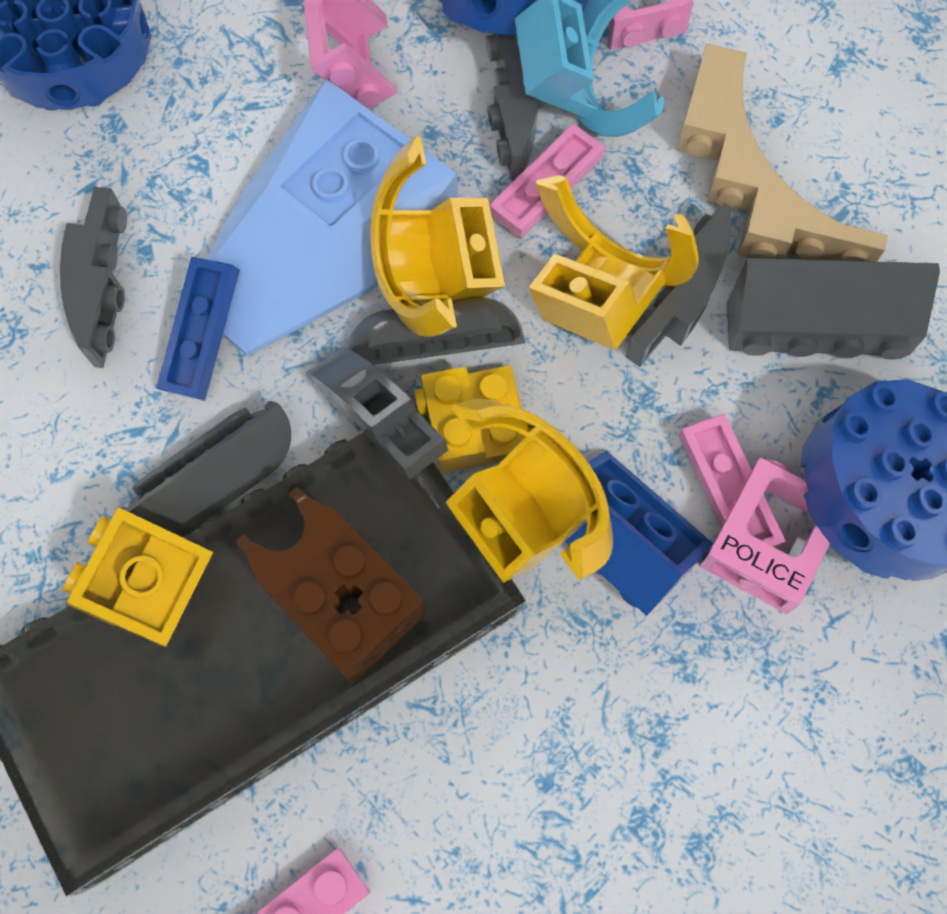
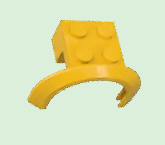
M415 136L392 158L379 185L371 215L370 246L374 272L385 299L408 329L420 336L429 337L443 334L457 327L452 300L485 297L505 287L488 198H449L432 210H394L398 194L404 183L412 174L426 165L421 136Z
M557 175L539 179L535 184L549 216L566 237L582 250L576 261L554 253L529 286L541 317L544 321L616 351L663 286L681 285L691 279L696 272L699 256L694 233L685 216L676 213L674 215L676 226L670 224L666 226L671 256L652 258L639 255L609 239L588 220L573 196L567 177Z
M474 399L453 404L452 410L469 432L487 427H503L526 436L497 466L474 473L445 502L502 582L505 583L535 568L586 522L587 530L585 536L573 541L569 548L559 554L579 581L604 566L609 560L613 548V532L608 503L599 479L579 450L556 428L525 410L489 399Z

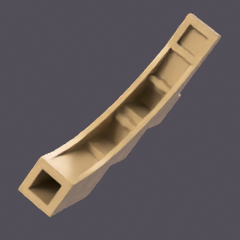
M706 43L677 151L689 153L699 158L706 157L717 160L706 202L720 206L725 203L731 207V210L738 209L748 212L738 255L747 258L784 259L788 252L796 254L805 260L877 262L885 251L888 235L844 225L822 213L791 189L771 167L761 152L751 132L743 100V73L747 53Z

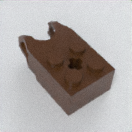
M296 487L288 495L304 517L305 525L303 535L296 545L283 551H271L258 543L251 542L244 534L234 542L247 555L255 579L352 685L427 614L425 603L335 509L310 499L302 490ZM359 598L358 601L362 607L360 611L354 615L349 610L343 615L340 614L344 609L343 604L347 600Z

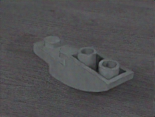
M492 33V35L486 36L487 53L490 62L496 61L498 68L495 69L494 104L487 106L491 131L498 130L500 140L496 141L499 163L501 166H508L511 181L513 182L525 170L529 162L537 129L539 99L525 93L520 52L515 36Z
M94 187L84 225L66 223L60 259V288L70 331L78 348L91 364L97 368L104 367L106 355L114 347L115 331L113 327L117 312L122 311L125 303L124 289L112 271L115 270L117 265L116 246L120 233H123L126 229L127 214L113 190L103 187Z
M725 203L722 204L713 216L705 214L693 230L699 256L698 267L694 275L681 285L666 286L654 302L653 306L656 309L648 318L641 315L626 337L630 339L626 358L637 366L641 367L666 336L681 346L705 311L723 269L729 247L731 207Z
M341 347L306 372L310 381L358 431L363 430L409 480L449 450L445 439L415 410L411 398L381 370L358 353Z

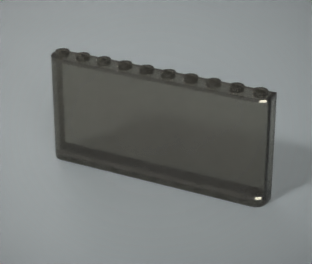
M363 432L349 441L343 439L333 443L324 451V456L309 465L299 464L294 466L283 475L280 482L270 488H260L250 492L241 500V505L226 514H214L203 520L199 524L198 530L185 537V539L212 551L213 554L166 647L118 626L108 624L68 605L50 618L43 617L28 623L21 629V635L4 645L0 644V759L65 896L81 894L106 881L516 616L525 607L526 600L511 579L505 583L502 582L445 503L454 492L434 462L409 480ZM296 487L302 490L310 499L335 509L425 603L427 614L352 685L255 579L247 555L234 542L244 534L251 542L258 543L271 551H283L296 545L302 537L305 528L304 517L288 495ZM359 598L347 600L343 604L344 609L340 614L343 615L349 610L354 615L360 611L362 607L358 601Z

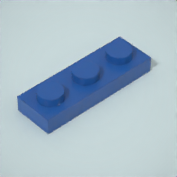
M191 256L156 389L202 401L206 400L240 271L235 266Z

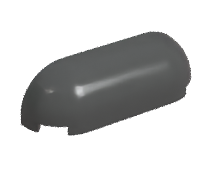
M473 297L452 300L457 327L437 336L425 337L412 332L402 323L393 309L372 313L364 318L353 330L347 348L358 353L373 365L525 344V338L519 319L510 308L495 299Z
M268 401L265 406L266 409L252 414L249 413L246 407L233 413L139 480L132 487L137 494L128 507L120 508L180 537L189 534L280 466L289 451L291 443V426L286 413L280 404L274 401Z

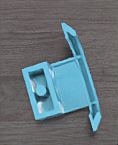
M536 0L515 18L526 95L576 114L588 129L607 137H619L630 134L659 117L665 105L664 97L660 95L656 98L654 92L647 94L624 109L606 111L599 104L593 90L592 65L598 42L612 18L632 0H590L583 12L581 4L574 0Z

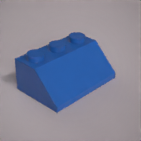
M606 450L588 461L604 490L613 532V548L610 558L595 573L601 574L620 592L625 602L638 608L647 616L707 553L713 543ZM587 522L565 541L569 546L573 541L585 536Z

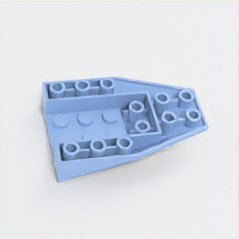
M327 78L245 186L205 258L211 261L231 264L240 270L223 336L247 356L372 291L378 285L370 246V224L373 204L388 165L395 154L410 139ZM424 150L426 165L412 174L404 183L398 194L394 210H432L449 198H458L457 173Z

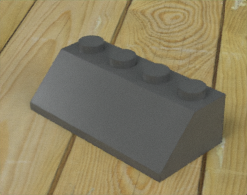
M747 258L727 301L729 351H743L745 354L752 356L764 355L769 352H789L790 355L795 357H806L815 353L835 354L839 358L881 355L882 358L888 360L909 356L927 336L940 274L939 263Z

